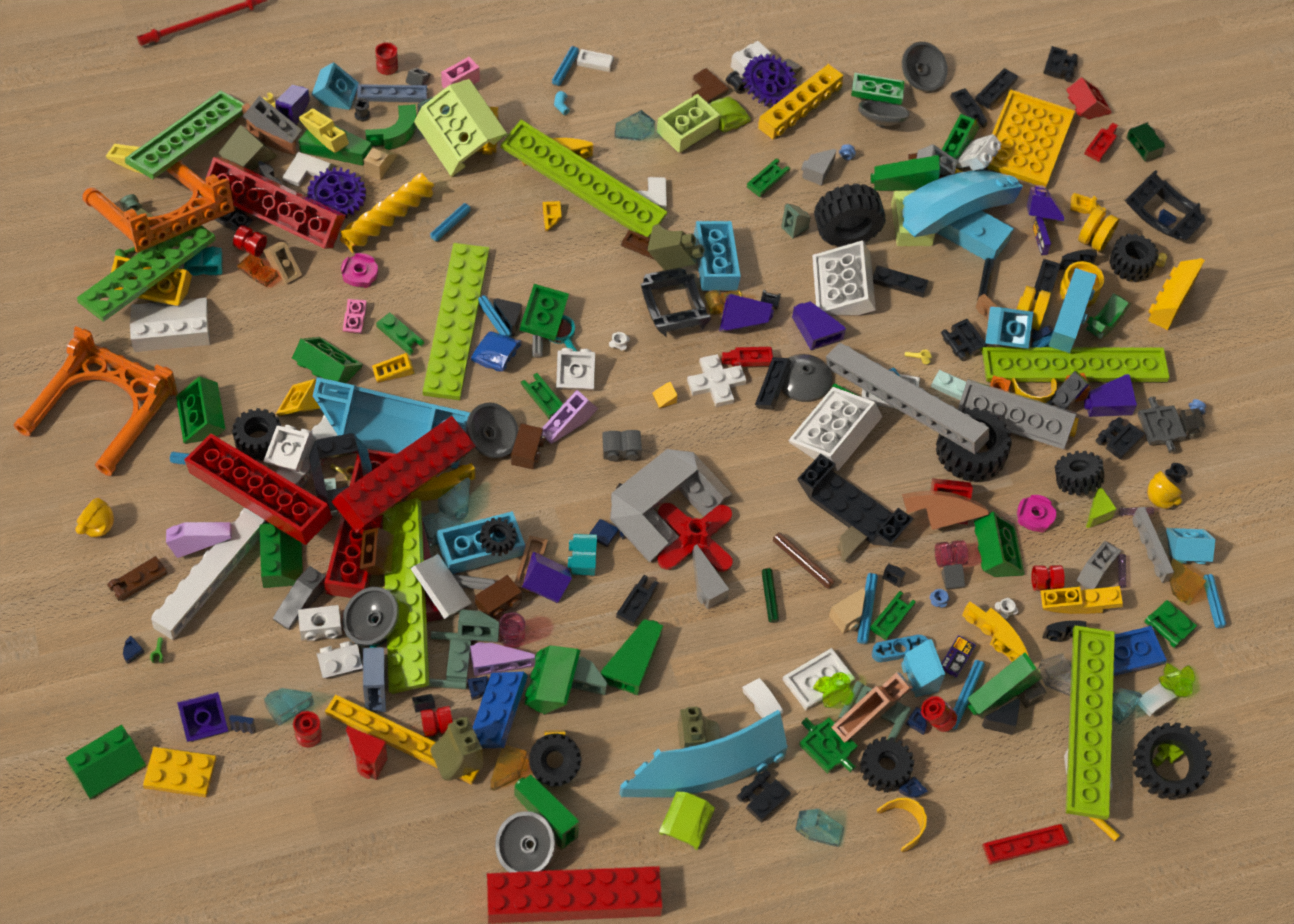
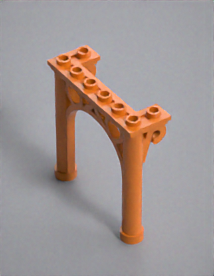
M181 160L166 171L189 188L193 195L182 207L167 214L147 217L146 213L137 215L133 209L123 212L94 187L85 190L82 197L88 206L96 209L134 243L137 253L234 211L229 180L227 178L219 181L217 176L213 174L206 177V181H204L184 165Z
M75 326L74 338L67 346L66 352L69 356L63 366L25 414L18 418L13 426L22 435L30 436L62 394L76 383L86 380H103L118 385L131 397L133 412L128 422L95 463L96 468L101 473L111 476L116 470V465L169 396L172 397L178 394L174 374L168 367H162L157 364L155 371L148 370L137 362L133 363L122 355L110 352L105 347L101 348L95 345L92 333L89 330ZM92 363L102 366L100 370L92 372L87 367ZM107 366L115 371H107ZM82 367L84 373L77 374ZM126 376H129V377L133 378V380L130 382V384H129V380L126 379ZM138 385H144L148 387V391L146 393H135L134 388ZM138 401H145L139 409Z

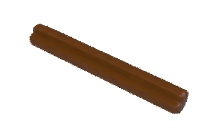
M777 533L773 537V542L825 588L829 589L833 586L835 580L783 534Z

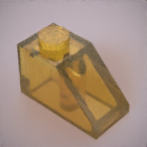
M1173 558L1170 563L1174 571L1169 581L1171 591L1179 601L1189 606L1202 590L1206 580Z
M507 745L501 748L490 781V790L495 791L521 778L522 772L527 771L529 765L526 750Z

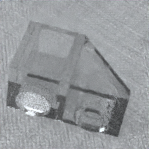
M1063 653L1041 660L1037 669L1045 685L1070 696V661L1065 658Z

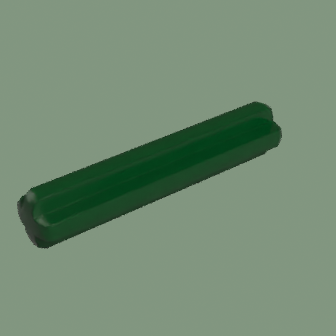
M764 568L762 570V580L768 621L770 623H777L779 621V611L773 570L771 568Z

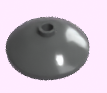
M920 41L913 43L905 50L902 56V71L906 80L914 88L929 92L942 86L947 77V62L943 53L935 45Z
M867 100L860 102L858 105L861 115L870 122L875 123L878 127L902 123L909 118L910 114L906 108L898 104H890L889 102Z
M796 354L788 357L791 360V365L781 389L786 396L800 402H813L821 399L829 392L832 385V373L823 360L809 354Z
M490 402L480 404L470 412L466 423L467 435L476 445L475 449L482 455L489 458H502L512 452L519 430L513 415L503 406Z
M369 587L355 594L348 602L343 613V628L348 638L356 644L363 646L375 645L385 640L393 632L398 622L399 606L396 598L388 590L381 587Z
M529 811L518 812L508 817L500 826L495 841L498 860L508 872L543 871L551 862L556 848V837L551 824L540 814ZM531 841L534 843L533 848L529 847Z

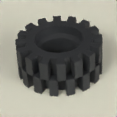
M494 517L491 518V522L487 520L485 525L483 524L480 533V543H482V549L486 548V553L492 551L491 555L495 556V553H498V556H502V552L506 555L508 550L512 551L517 534L512 522L507 524L508 520L504 519L503 522L501 517H498V520L495 521ZM493 532H502L505 534L506 539L502 542H496L491 539L490 535Z

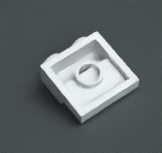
M994 134L971 141L956 160V168L970 167L973 171L985 169L989 162L992 161V157L998 153L1002 144Z
M563 348L562 351H558L556 389L594 390L595 352H591L590 349H581L579 352L573 351L570 348Z
M285 425V427L277 426L263 462L300 472L304 458L310 455L317 438L312 436V432L306 429L298 431L290 425Z

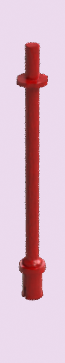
M246 0L245 2L159 31L151 29V32L138 35L137 40L140 46L154 41L156 43L163 36L246 8L253 11L254 5L268 0Z

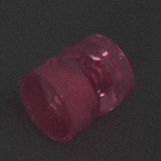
M964 540L952 541L951 544L948 542L936 543L935 559L937 566L943 568L944 566L952 565V563L954 565H966L968 563L966 542Z
M516 612L506 613L499 621V639L504 646L517 648L525 640V620Z

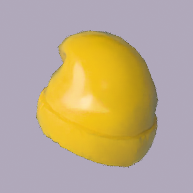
M1158 471L1148 484L1147 495L1149 500L1155 506L1162 509H1169L1173 505H1180L1182 503L1180 495L1183 492L1170 482L1162 471Z
M100 498L93 499L76 520L78 525L75 531L77 534H86L94 538L108 533L114 523L113 511L108 503Z

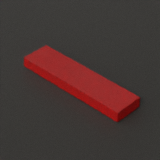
M1057 824L985 842L982 847L989 865L1067 846L1069 841L1062 824Z

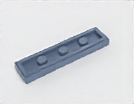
M358 84L357 99L364 98L368 102L427 103V85Z

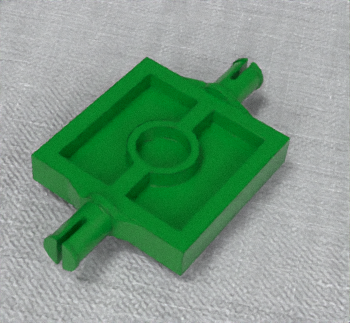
M807 717L801 722L809 733L799 742V746L827 774L841 764L850 773L856 768L848 757L857 749L858 745L852 739L845 743L833 730L832 726L835 723L830 718L816 726Z

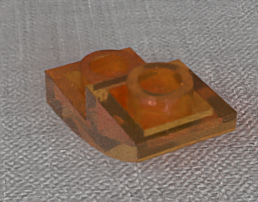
M250 254L237 265L248 277L265 287L269 286L279 276L277 270L265 266L262 259Z

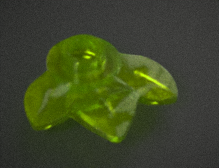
M1166 663L1163 670L1164 676L1158 678L1160 684L1165 689L1174 691L1179 697L1185 698L1190 696L1193 691L1192 684L1195 681V674L1191 666L1187 665L1180 671L1170 663Z
M843 672L835 673L831 677L823 676L813 686V690L823 693L822 702L825 708H832L839 702L848 706L853 699V691L849 687L850 679ZM841 681L843 685H838L836 682Z

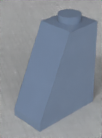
M384 647L363 648L365 709L371 712H386Z

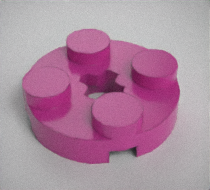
M357 253L351 258L347 257L341 265L343 281L355 287H370L371 283L378 276V266L374 258L364 253ZM360 268H363V271H362V272H357V271H356V270H359Z
M1031 495L1020 501L1017 508V521L1019 525L1031 531L1043 533L1054 523L1056 509L1053 508L1052 502L1048 498L1041 495ZM1037 510L1040 516H1035L1032 512Z

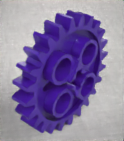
M768 53L764 57L762 54L758 57L755 56L744 68L743 76L745 78L743 82L747 83L744 88L750 89L747 94H753V100L758 98V104L763 101L764 106L770 103V106L773 107L797 87L794 84L796 79L792 78L795 73L789 71L792 67H786L787 62L782 63L781 57L776 60L774 54L771 58Z
M333 167L331 172L326 168L325 174L319 171V176L314 175V181L310 180V186H308L307 194L309 198L345 214L346 219L348 218V213L354 216V210L360 211V206H364V201L366 200V188H364V182H361V177L356 178L355 172L350 174V169L343 172L342 167L339 171H336V168Z

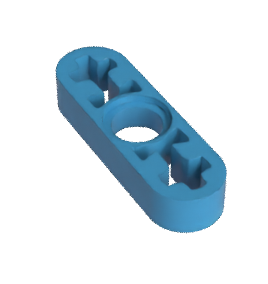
M913 635L878 642L873 647L872 657L880 663L903 659L905 654L910 651V647L913 649L918 646L916 642L922 644L928 639L923 635ZM903 645L906 651L900 653L896 651L895 646ZM878 649H881L882 652H885L884 655H881V653H877Z

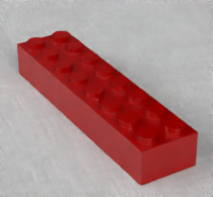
M213 157L206 177L214 174L219 181L226 178L229 180L233 206L321 248L332 249L345 219V214L226 158Z
M451 416L343 490L332 503L353 530L358 533L461 460L476 445L454 417Z
M210 434L184 459L191 475L305 545L332 519L327 503L213 434Z
M367 449L372 470L396 455L394 453ZM359 455L356 458L349 486L363 477ZM383 515L358 533L341 516L324 582L327 595L352 598L359 591L369 588L372 574L360 569L363 531L378 527L383 529Z
M660 867L487 873L488 924L661 916L662 912Z

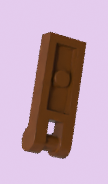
M157 556L118 579H112L107 586L111 591L115 592V597L118 601H123L168 573Z

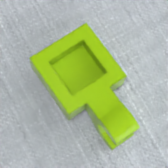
M1172 744L1159 745L1157 748L1159 753L1153 759V764L1159 767L1166 760L1172 764L1185 753L1179 747Z

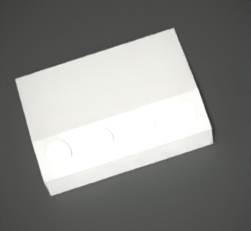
M863 240L812 255L817 307L828 315H861L876 310L871 254Z
M207 298L186 299L181 302L179 307L159 302L131 305L130 334L134 352L210 345Z
M832 387L788 441L814 460L821 453L836 464L835 470L839 471L879 422L882 415L875 402Z

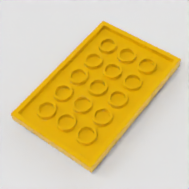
M1010 89L992 133L1002 145L986 168L1046 187L1075 111Z

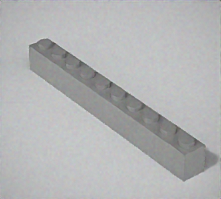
M839 343L826 356L827 366L831 371L968 451L976 454L989 440V428L984 423L976 421L970 415L962 413L953 405H948L937 396L927 393L923 388L913 385L909 380L899 377L895 372L885 369L879 363L871 361L865 355L854 351L851 347Z

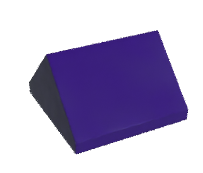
M533 552L522 587L558 603L572 576L567 567Z
M219 692L177 702L187 742L228 732Z

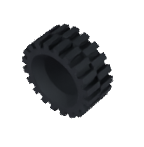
M1170 722L1164 723L1161 727L1158 725L1138 742V748L1134 750L1133 756L1136 759L1132 763L1133 767H1137V770L1134 772L1136 778L1141 776V786L1147 785L1150 787L1147 792L1150 794L1157 792L1158 798L1163 799L1168 796V800H1174L1177 797L1179 799L1184 798L1198 789L1210 774V771L1207 770L1212 766V761H1208L1211 751H1205L1204 749L1208 744L1206 740L1200 742L1198 737L1201 734L1198 731L1192 734L1190 732L1192 727L1188 725L1184 728H1180L1181 723L1176 722L1172 726H1170ZM1172 744L1179 747L1185 753L1189 762V769L1184 779L1177 781L1168 780L1156 771L1152 757L1157 746Z

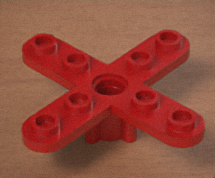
M672 503L660 505L658 515L680 536L658 555L657 562L662 569L670 570L693 552L695 545H698L716 570L720 572L730 570L733 563L732 557L710 538L731 520L732 510L730 507L718 505L702 519H692L689 516L687 517Z

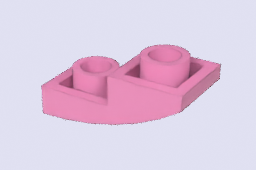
M348 299L343 332L362 333L367 306L366 300Z

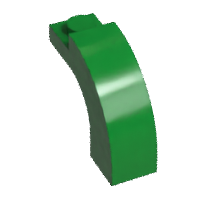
M416 105L398 106L399 118L397 122L388 128L365 130L366 140L371 142L372 146L384 145L387 150L398 148L407 143L414 135L417 127L414 123L416 119Z
M1113 293L1103 309L1095 317H1089L1086 322L1089 324L1086 330L1103 339L1121 320L1131 303Z

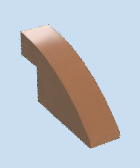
M917 491L902 494L907 513L926 508L932 530L989 515L987 508L981 503L955 493Z
M896 672L882 686H875L832 726L833 730L846 743L895 705L913 687L900 673Z

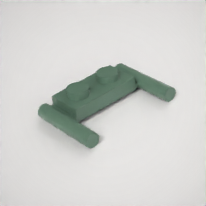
M431 631V639L450 640L446 680L429 678V686L427 687L466 689L471 640L457 639L458 633Z
M856 681L838 717L841 719L852 709L854 703L857 704L872 689ZM897 702L880 716L891 723H895L887 740L890 737H894V742L896 741L911 711L910 707Z

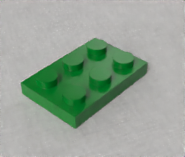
M854 72L851 96L858 99L865 98L876 102L883 101L902 105L905 81Z
M534 284L519 330L555 341L569 293Z

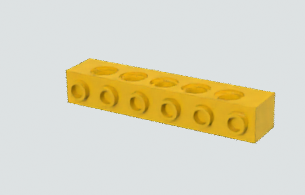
M827 64L759 117L758 129L771 139H775L778 135L781 136L787 128L794 126L810 110L817 108L823 100H827L835 91H839L843 85L844 75L830 64Z

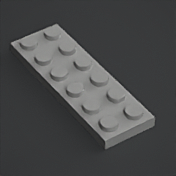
M967 379L957 409L960 411L963 408H970V410L980 408L981 411L988 410L990 414H996L1000 417L999 420L1004 421L1007 425L1006 429H1009L1011 433L1061 449H1065L1076 416L1075 412Z

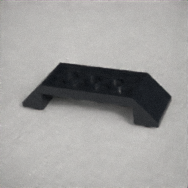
M820 453L797 479L810 501L848 528L851 526L867 536L866 540L869 543L891 546L914 518L900 508H897L892 513L836 474L834 472L836 464Z

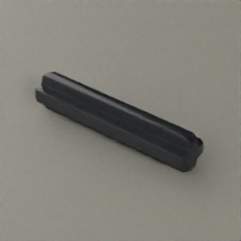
M985 259L978 298L983 294L988 297L995 264L994 259Z

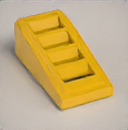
M407 353L372 365L377 383L415 374L411 359ZM380 369H383L384 375H381Z

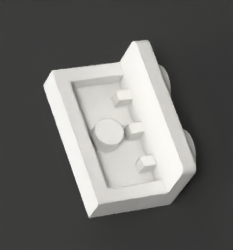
M352 641L340 643V647L332 649V646L320 648V652L316 653L322 678L363 668L358 645L356 643L352 644Z

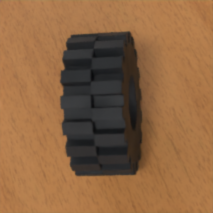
M1075 451V454L1070 452L1067 453V457L1063 455L1060 457L1061 460L1056 462L1055 474L1057 485L1064 493L1068 491L1069 495H1073V493H1076L1077 496H1081V493L1087 495L1089 491L1095 492L1096 487L1100 489L1102 484H1104L1103 461L1099 455L1095 456L1093 452L1087 454V451L1082 453Z
M557 733L547 734L538 739L531 748L529 766L533 775L543 784L549 786L568 784L577 776L581 768L582 757L580 749L566 735ZM553 751H557L563 756V763L558 768H552L547 763V756Z
M881 737L880 741L878 738L874 739L872 744L869 743L860 762V772L864 773L862 777L864 781L868 779L870 787L874 784L876 786L875 790L880 791V788H883L885 793H888L889 789H892V792L897 791L898 787L900 788L909 781L914 769L912 752L908 753L909 747L907 745L903 747V741L901 740L898 743L894 742V737H890L889 740H886V737ZM880 759H892L895 762V768L892 770L882 768L879 763Z

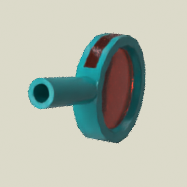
M563 315L555 341L548 340L556 344L564 343L567 348L577 351L571 341L575 335L574 321L570 317Z

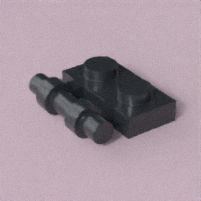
M1051 46L1043 74L1060 78V74H1064V80L1070 82L1075 75L1074 69L1078 65V55L1072 54V56L1067 55L1068 50Z
M968 318L953 324L951 327L953 332L949 333L947 329L941 332L944 342L950 345L953 349V354L959 357L961 361L967 358L964 353L965 351H968L972 356L981 352L983 347H987V343H985ZM959 339L962 344L958 345L955 340Z
M1118 417L1108 424L1109 427L1106 430H1102L1098 434L1099 437L1095 441L1098 445L1108 442L1105 449L1121 460L1143 438L1144 433L1130 422L1123 426L1124 420ZM1113 432H1118L1116 436L1112 435Z
M764 770L761 774L758 773L754 780L748 786L745 785L736 796L740 802H743L746 798L750 801L746 809L760 823L787 800L791 794L776 779L771 784L767 782V779L771 776L768 770ZM760 786L763 791L756 796L754 791Z

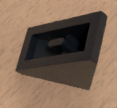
M498 298L494 299L495 309L511 330V335L514 336L522 316V304Z
M1017 698L985 716L982 723L983 728L1013 735L1017 725L1020 700Z

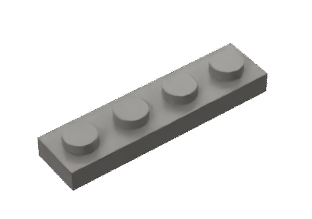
M1145 507L1137 508L1132 519L1133 524L1140 533L1141 542L1145 544L1148 558L1154 564L1155 574L1162 583L1169 582L1174 573Z

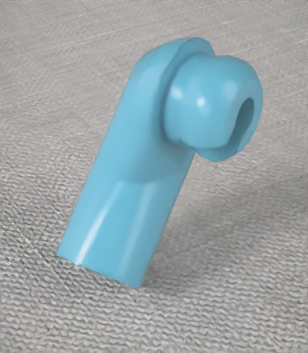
M559 91L555 95L554 106L563 115H567L570 109L564 104V101H566L565 98L568 96L565 92Z

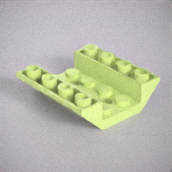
M470 79L446 87L421 107L414 121L451 177L466 167L463 161L488 142L495 145L508 135ZM446 106H449V107H450L449 113L446 114V115H443V113H442L443 108L446 107ZM467 133L468 140L461 142V136Z

